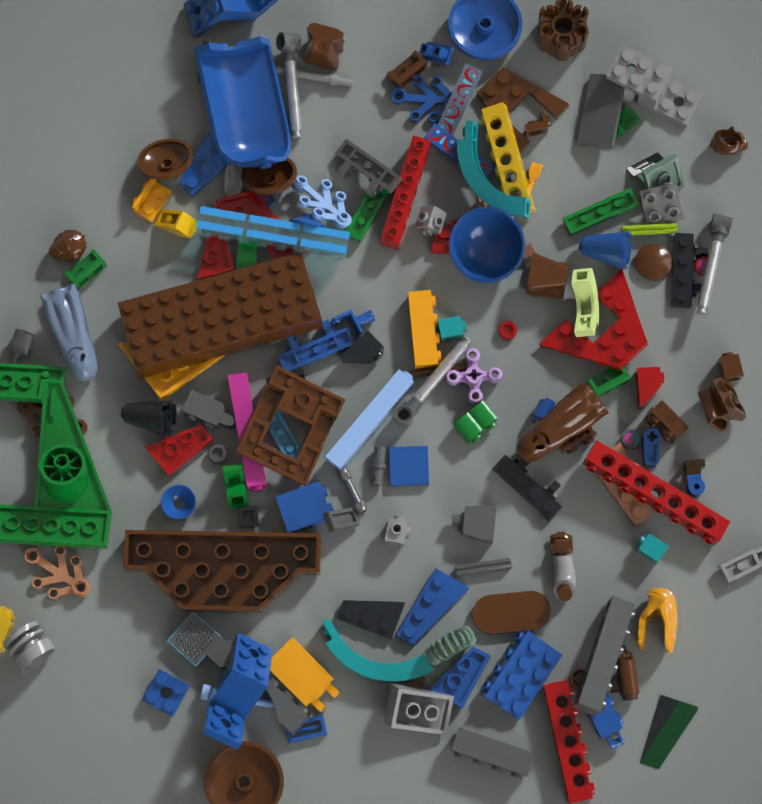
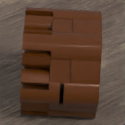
M557 0L554 6L547 5L546 10L543 6L540 9L537 24L538 48L559 61H564L583 51L589 34L587 26L589 11L587 7L584 6L582 11L581 5L573 7L571 0H568V3L567 0ZM559 27H564L569 32L566 34H562L556 31V29Z

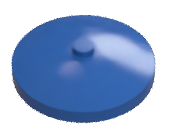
M457 0L449 14L448 29L452 42L463 54L477 60H494L506 55L516 46L521 36L523 22L520 9L514 0Z

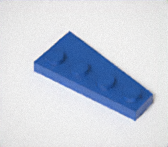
M435 568L396 636L413 646L458 601L469 587Z

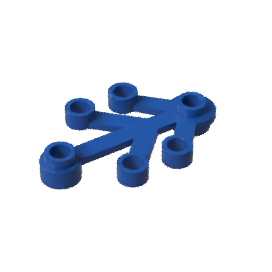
M420 75L414 76L412 83L414 87L420 88L425 95L406 94L401 88H396L391 92V100L394 104L400 105L404 102L424 103L420 108L410 113V120L413 123H418L421 120V116L435 104H443L436 112L433 111L429 114V122L431 124L439 122L452 94L442 83V79L435 76L431 79V86L434 89H439L444 95L437 96ZM419 79L421 80V83L416 84L415 80ZM437 80L440 82V84L435 85L433 82ZM401 96L402 98L401 100H396L395 97ZM417 114L419 118L414 119L412 116ZM435 115L437 116V119L432 120L431 116Z

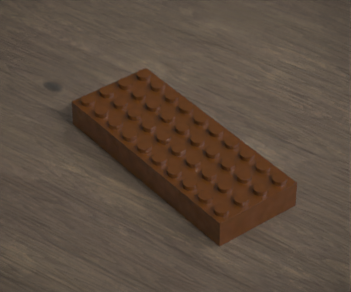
M302 252L118 302L138 379L323 328L322 317Z

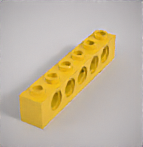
M501 102L481 109L483 113L481 121L483 126H486L488 132L485 133L488 144L491 143L492 146L490 154L492 160L496 161L497 165L495 173L502 183L500 191L511 196L516 192H520V197H526L531 200L530 213L536 212L507 106ZM501 122L500 128L494 130V124ZM505 139V145L498 147L499 141ZM506 157H510V163L503 165V160ZM515 174V180L508 183V177Z

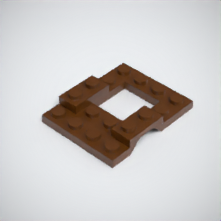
M276 366L255 407L235 453L306 486L322 452L329 431L346 399ZM277 410L310 425L296 459L262 443Z

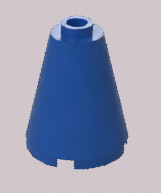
M618 232L584 236L583 239H580L579 250L582 251V255L626 270L627 266L625 263L629 264L632 242H628V237H632V233Z

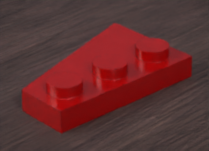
M200 424L170 438L162 439L155 444L147 445L145 449L170 477L214 439Z

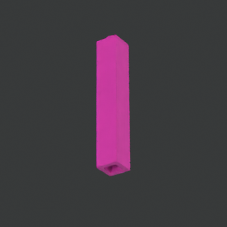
M247 372L228 375L239 443L254 412ZM242 456L248 490H252V492L263 491V488L267 487L264 466Z

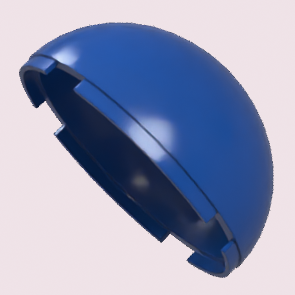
M479 207L470 210L457 221L450 235L449 249L455 266L463 275L476 282L494 283L507 278L518 268L525 252V237L517 220L506 211L495 207Z

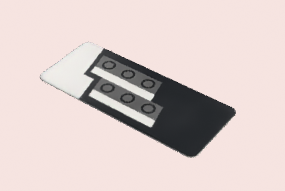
M657 152L628 167L627 170L635 176L664 158Z

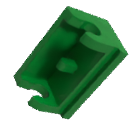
M92 249L90 254L69 271L66 270L64 274L79 290L107 265L100 255Z
M625 367L621 370L609 368L585 382L600 398L628 383L631 377Z

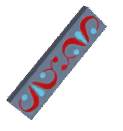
M467 63L437 124L452 136L483 73L482 70Z

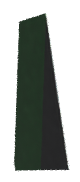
M660 695L640 763L659 769L698 711V707Z

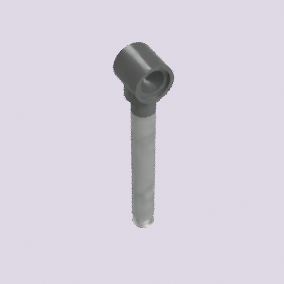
M280 32L276 38V46L285 59L291 132H293L292 138L299 139L302 137L300 134L302 124L295 54L298 53L301 47V37L298 33Z
M713 214L709 230L712 235V241L698 299L697 315H707L706 310H708L723 240L729 235L732 217Z
M463 336L464 339L456 344L408 403L404 402L395 409L394 418L399 426L407 427L412 424L415 415L418 413L416 411L466 352L467 346L472 344L469 338ZM407 412L409 417L406 420L399 419V414Z

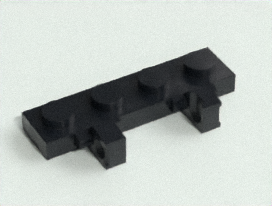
M674 234L672 308L691 309L692 298H696L697 294H700L702 284H695V280H692L693 261H696V258L708 257V248L698 247V244L694 243V234Z
M505 454L492 470L549 522L562 508L555 500L558 497L555 492L561 485L555 480L548 488L545 486L540 487L526 474L528 471L525 468L530 462L519 461L517 458L512 461Z

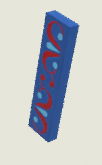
M434 123L424 138L431 140L432 146L459 164L457 138ZM477 154L482 172L488 178L495 166Z

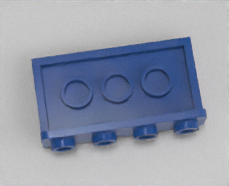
M529 630L519 631L516 634L514 644L504 652V659L494 667L492 677L481 688V696L487 698L519 721L562 657L561 653Z

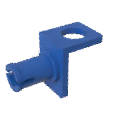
M349 310L332 318L330 324L334 326L348 319L356 336L360 338L363 333L361 327L374 322L375 316L374 314L371 315L373 312L369 310L356 317L353 311Z

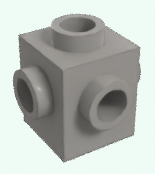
M421 206L415 227L427 236L441 234L447 213L436 206Z
M401 516L389 518L388 523L385 522L383 527V534H386L385 543L404 547L405 539H409L411 533L408 521H405V518Z

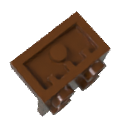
M663 400L654 408L651 407L645 416L647 424L651 428H656L660 432L661 438L671 444L689 428Z

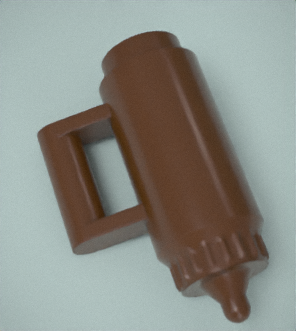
M622 646L624 647L623 653L616 662L618 665L617 678L619 689H613L611 678L612 687L608 694L619 692L623 701L638 699V694H640L636 663L633 653L628 652L626 647Z

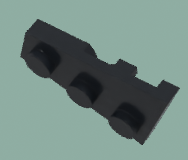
M343 600L337 620L392 639L405 602Z

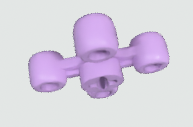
M470 348L465 353V360L468 363V369L465 372L461 373L456 370H450L445 376L446 383L450 386H455L461 382L469 385L468 401L472 405H477L483 400V394L479 389L483 381L498 383L503 375L502 371L497 367H493L488 371H482L478 367L480 353L475 348ZM474 354L476 357L470 358L469 355ZM472 373H475L476 380H473L471 377ZM496 373L498 377H492V374ZM450 376H455L456 379H455V380H451L449 377H450ZM477 395L479 398L473 399L472 396Z

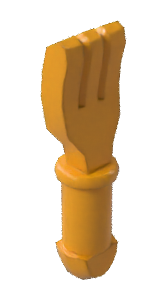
M532 162L529 170V180L527 181L530 192H532L535 185L534 181L539 178L543 168L542 164Z

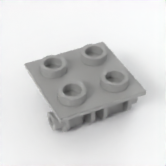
M667 182L664 186L639 191L647 225L665 224L685 219L677 183Z

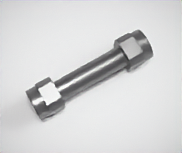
M348 468L339 471L337 474L341 482H344L354 502L353 507L357 515L367 511L364 500L361 501L354 487Z

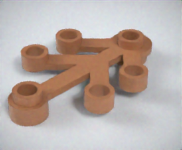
M55 546L54 548L59 568L42 558L36 548H29L24 553L25 560L30 564L37 563L54 574L44 578L35 577L32 580V586L35 589H42L45 585L66 582L70 586L60 589L50 588L48 591L49 598L57 600L60 596L74 594L76 597L82 598L89 594L91 585L88 580L83 578L81 569L82 558L80 556L73 555L70 558V564L74 567V579L68 575L65 558L67 550L65 547ZM60 547L64 549L62 554L57 553V549ZM32 553H36L37 555L36 559L34 560L30 559V555ZM79 558V563L73 564V560ZM41 580V585L35 586V582ZM84 585V590L78 591V586ZM53 590L57 591L56 597L51 596Z

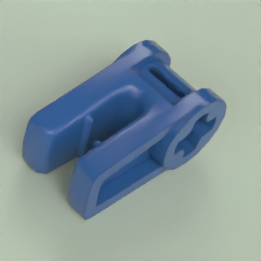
M654 428L646 430L641 439L643 466L656 467L659 462L661 435ZM650 434L652 438H655L653 442H650V439L647 438Z

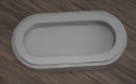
M230 163L226 165L224 174V192L227 197L243 193L241 180L243 167Z

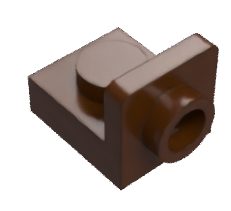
M544 110L540 111L539 122L538 120H533L525 124L524 134L526 138L547 134L551 122L549 115L546 116Z

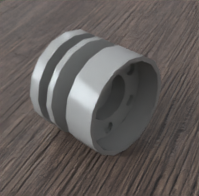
M37 621L20 627L3 643L4 648L9 650L10 656L20 653L14 662L22 673L41 664L56 650L49 638L39 640L43 636L44 631L39 629L40 625Z

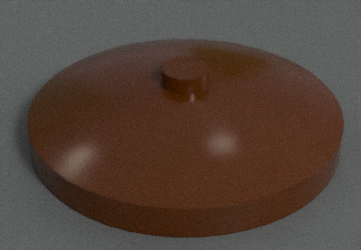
M242 741L238 750L229 745L220 749L211 758L204 775V790L210 804H278L284 788L283 770L275 755L264 746L248 741Z

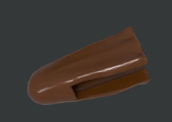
M581 383L518 439L515 448L516 453L524 462L537 461L555 451L568 439L590 428L609 412L590 386Z

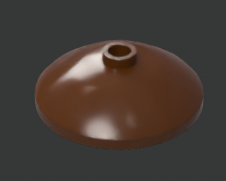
M162 139L146 146L139 154L137 163L140 172L146 177L156 180H167L184 173L192 164L194 156L192 148L188 143L179 139Z
M289 158L283 162L272 164V167L267 169H261L260 167L243 168L241 173L244 187L250 192L259 195L280 193L289 188L297 178L296 165Z

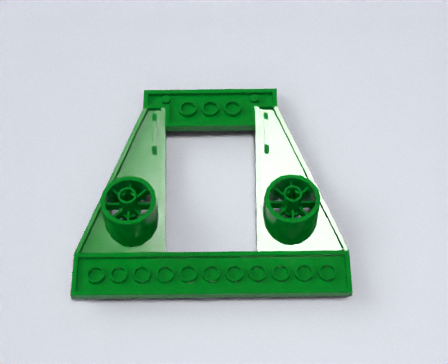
M0 363V400L43 403L35 505L0 504V543L108 549L112 511L65 389L66 367ZM76 463H78L81 467H73V466H74ZM50 471H54V472H55V473H53L51 476L48 477Z

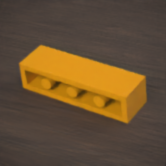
M431 290L408 292L415 370L438 367V362L442 361L441 351H437L436 344L440 343L439 332H435L434 326L438 325L437 314H433V307H436L435 295L431 296Z

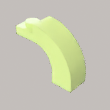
M592 268L573 270L571 281L577 306L574 333L576 337L594 336L595 329L599 326V300Z

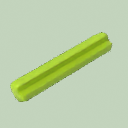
M677 224L622 226L621 232H631L632 236L677 233Z

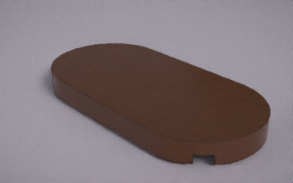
M536 591L493 594L484 596L476 602L472 617L477 628L486 634L514 633L524 630L534 631L547 623L551 614V608L546 597Z

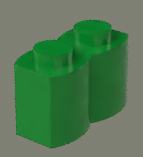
M481 401L455 422L453 427L467 444L471 441L474 444L482 437L481 433L487 429L489 432L497 425L498 417L484 401Z

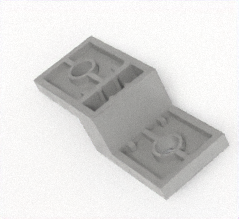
M625 45L620 49L606 75V79L638 94V104L685 128L704 95L672 79L673 69ZM633 66L636 72L630 74L626 71V67ZM675 99H681L683 101V105L677 107L674 105L673 101Z

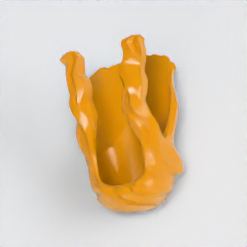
M653 588L647 593L648 604L639 618L637 643L639 648L644 650L647 623L654 616L659 615L665 626L666 651L671 653L677 629L676 600L669 590Z

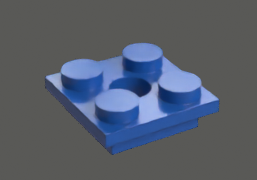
M159 669L142 701L174 717L190 685ZM164 688H170L172 691L171 696L167 699L161 696V691Z

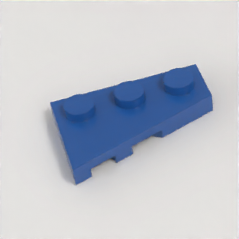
M208 133L196 152L192 164L185 171L179 182L180 186L192 198L219 175L228 164L218 153L213 138Z
M473 646L428 690L454 696L453 704L463 709L491 656Z

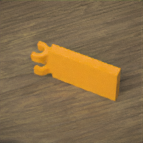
M293 637L271 658L270 671L306 707L311 703L321 713L326 707L318 698L325 691L334 699L340 694L331 684L334 678Z

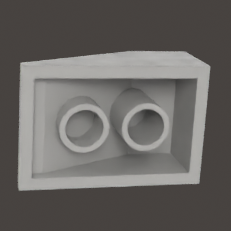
M391 683L384 723L391 728L447 735L454 696Z

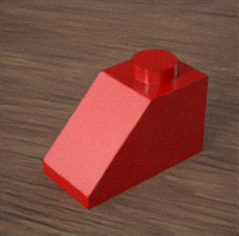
M660 367L636 369L638 409H642L658 392L662 384H664V372H661Z

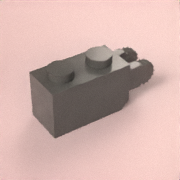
M194 390L190 391L182 408L186 419L193 422L196 420L203 422L202 425L209 429H213V427L219 429V426L230 430L235 428L236 421L234 417L226 413L223 403Z

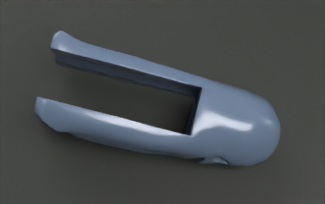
M71 284L67 287L57 288L51 292L41 294L49 326L56 337L70 374L80 382L92 380L98 372V363L94 345L89 335L87 319L79 290L76 289L75 284Z

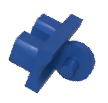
M427 42V44L422 43L419 54L423 55L427 62L449 66L452 59L451 54L455 48Z

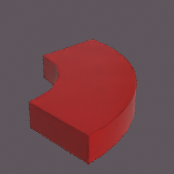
M459 219L447 223L442 228L441 234H436L432 242L431 254H450V235Z

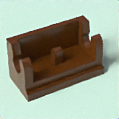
M415 50L410 57L395 69L389 71L386 77L396 88L402 89L413 80L414 76L420 75L427 69V61Z

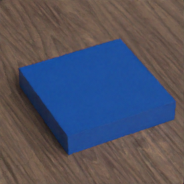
M428 446L389 447L391 486L429 485Z

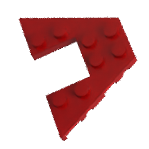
M247 191L216 199L215 209L246 214V219L241 221L212 216L211 223L244 228L243 232L247 231V229L253 230L262 227L263 232L295 237L287 228L249 222L250 215L280 220L258 198L256 193ZM209 230L199 275L197 276L198 280L234 271L226 236L234 234ZM298 239L296 245L266 240L271 260L302 252V254L308 253L306 247L300 246L301 242Z
M622 269L597 290L598 300L619 318L617 322L593 343L586 336L576 337L574 333L575 326L566 319L542 340L539 346L558 351L561 354H569L578 359L594 361L599 365H607L617 370L623 369L647 347L648 342Z

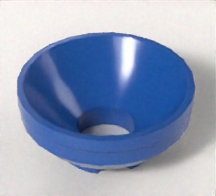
M173 485L163 493L161 507L164 513L172 519H186L195 510L196 497L189 487ZM177 499L185 501L186 505L183 509L178 510L174 507Z

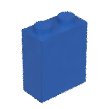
M318 481L275 497L288 533H298L326 523L323 514L334 510L332 504H327L325 499L328 496L325 485L321 486Z

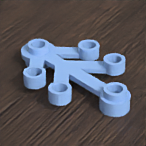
M300 175L296 178L295 182L291 185L292 189L298 193L305 191L315 200L310 201L309 197L303 195L298 200L299 207L314 208L312 217L315 220L333 221L335 226L341 229L351 224L352 218L345 212L344 201L346 194L344 192H336L333 199L337 204V209L332 206L330 195L331 181L327 179L322 180L320 184L322 197L308 185L306 177Z

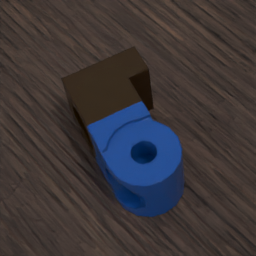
M705 459L685 460L683 467L687 493L692 497L700 496L705 490V483L701 479V469L705 467Z

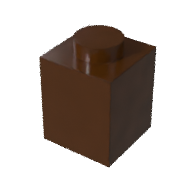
M733 352L722 354V357L717 361L720 376L727 382L741 380L744 374L739 353L733 354Z

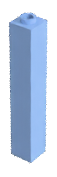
M401 370L395 373L325 456L327 462L338 471L344 469L414 386L411 374Z

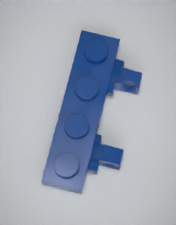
M328 319L322 322L325 334L317 340L304 345L302 343L298 345L294 336L288 337L289 347L286 348L287 352L278 355L282 368L290 371L304 367L351 347L355 341L349 327L338 330L337 327L332 329Z

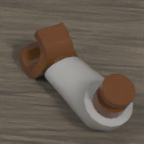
M557 532L550 536L551 554H557V556H553V590L558 599L568 601L575 594L576 575L572 555H567L568 553H573V541L571 535L565 532Z

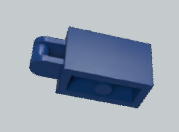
M607 695L604 699L606 706L603 712L598 713L596 716L586 714L599 739L605 738L613 750L624 744L623 738L619 733V730L623 728L621 724L624 722L620 714L615 713L613 710L614 702L610 695ZM615 733L617 738L611 741L609 735Z

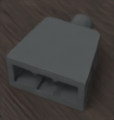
M497 505L465 507L464 516L452 515L451 526L463 527V537L493 544Z

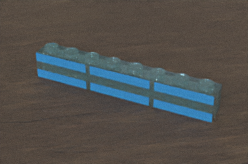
M203 206L200 208L196 227L198 233L204 237L218 236L219 239L225 241L235 239L239 243L248 244L252 242L260 247H267L269 245L275 246V249L278 250L292 249L294 252H302V254L309 252L317 257L326 255L331 256L334 260L347 258L351 238L350 232Z

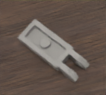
M762 546L718 566L727 584L762 567V560L760 561L757 554L762 553Z

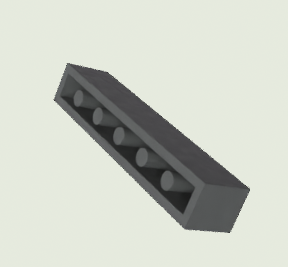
M614 595L607 601L573 708L592 716H596L605 709L606 701L604 699L611 690L612 683L610 681L618 669L616 662L624 650V647H622L623 640H626L629 635L630 629L627 628L629 622L631 623L634 619L635 612L633 609L635 604Z

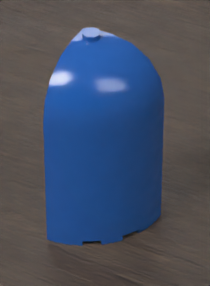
M258 36L237 42L238 46L228 47L227 43L217 44L208 42L194 48L213 141L218 153L228 163L243 168L260 167L261 169H267L272 167V164L285 161L290 154L291 138L270 40Z

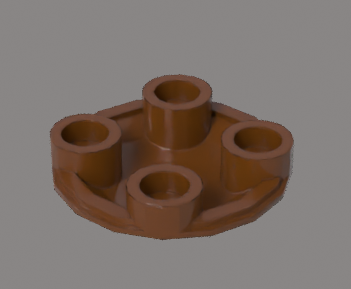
M649 244L637 252L634 267L643 278L659 281L670 272L672 258L669 251L663 246Z

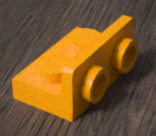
M150 178L149 181L146 180L143 184L140 195L133 199L131 204L132 210L135 214L153 224L173 192L156 182L155 179Z

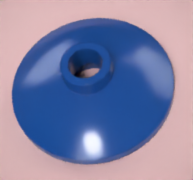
M303 213V217L289 219V222L301 223V225L306 224L326 228L323 223L315 220L312 214Z

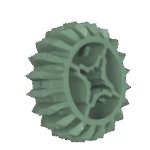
M463 626L441 637L426 647L424 651L426 658L432 665H438L458 655L475 644L477 639L474 636L473 630L469 626Z

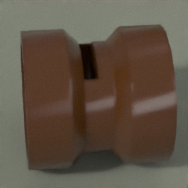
M577 669L570 675L569 682L576 690L579 689L584 669Z

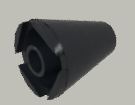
M173 399L128 403L121 410V418L130 425L162 437H170L173 433V430H170L171 425L176 423V404H172Z

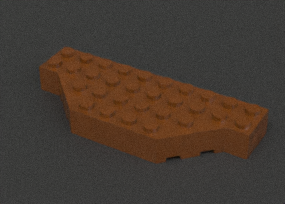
M125 530L123 569L126 572H146L183 612L262 613L300 575H320L321 533Z

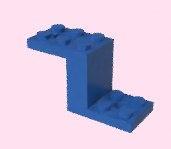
M187 0L183 5L193 37H200L219 20L255 21L278 0Z
M240 633L235 636L231 663L208 695L203 734L237 750L242 744L245 718L268 687L273 649Z

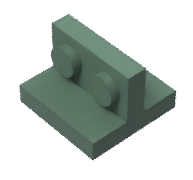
M675 154L664 158L636 175L637 180L646 189L664 186L667 182L677 183L678 190L685 186L678 157Z

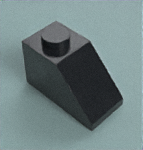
M367 331L340 358L343 363L370 364L373 361L377 362L384 355V346Z

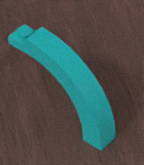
M466 121L462 131L464 139H457V153L461 171L468 185L489 206L502 209L513 217L530 219V199L504 194L497 190L485 177L477 155L478 124L474 121Z
M329 618L322 622L324 625L321 628L327 639L331 637V640L326 642L331 653L346 668L364 678L384 683H402L425 677L434 672L424 653L414 659L401 663L388 664L368 660L355 653L345 644Z

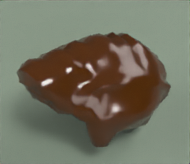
M731 126L729 129L717 130L710 142V147L722 155H735L739 151L746 150L748 142L741 132H736L734 127Z
M65 230L63 233H59L49 248L50 256L54 259H63L69 262L79 259L87 248L85 235H82L77 230Z

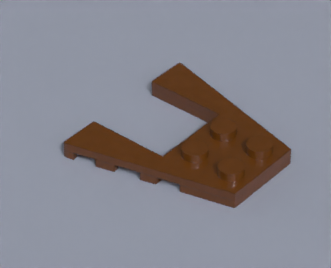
M504 67L477 91V96L485 108L503 102L507 106L509 113L528 95L534 98L555 119L569 107L567 102ZM496 122V126L500 128L501 122ZM512 125L518 149L521 153L530 145V141Z

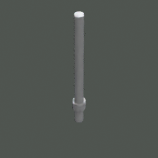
M275 66L277 74L286 75L285 67ZM297 70V77L326 82L332 86L352 87L353 80L340 78L339 75L331 74L329 76Z

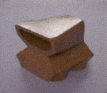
M311 23L307 27L309 45L304 52L303 62L336 71L339 67V59L336 53L343 52L344 33L333 27Z
M532 253L526 294L533 297H549L553 300L564 299L569 269L568 263L556 262L540 254Z
M722 377L712 380L709 387L698 392V397L709 425L720 432L729 427L730 420L742 422L747 417L742 404L738 400L735 389Z

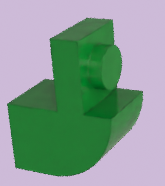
M242 463L222 466L229 509L249 506Z

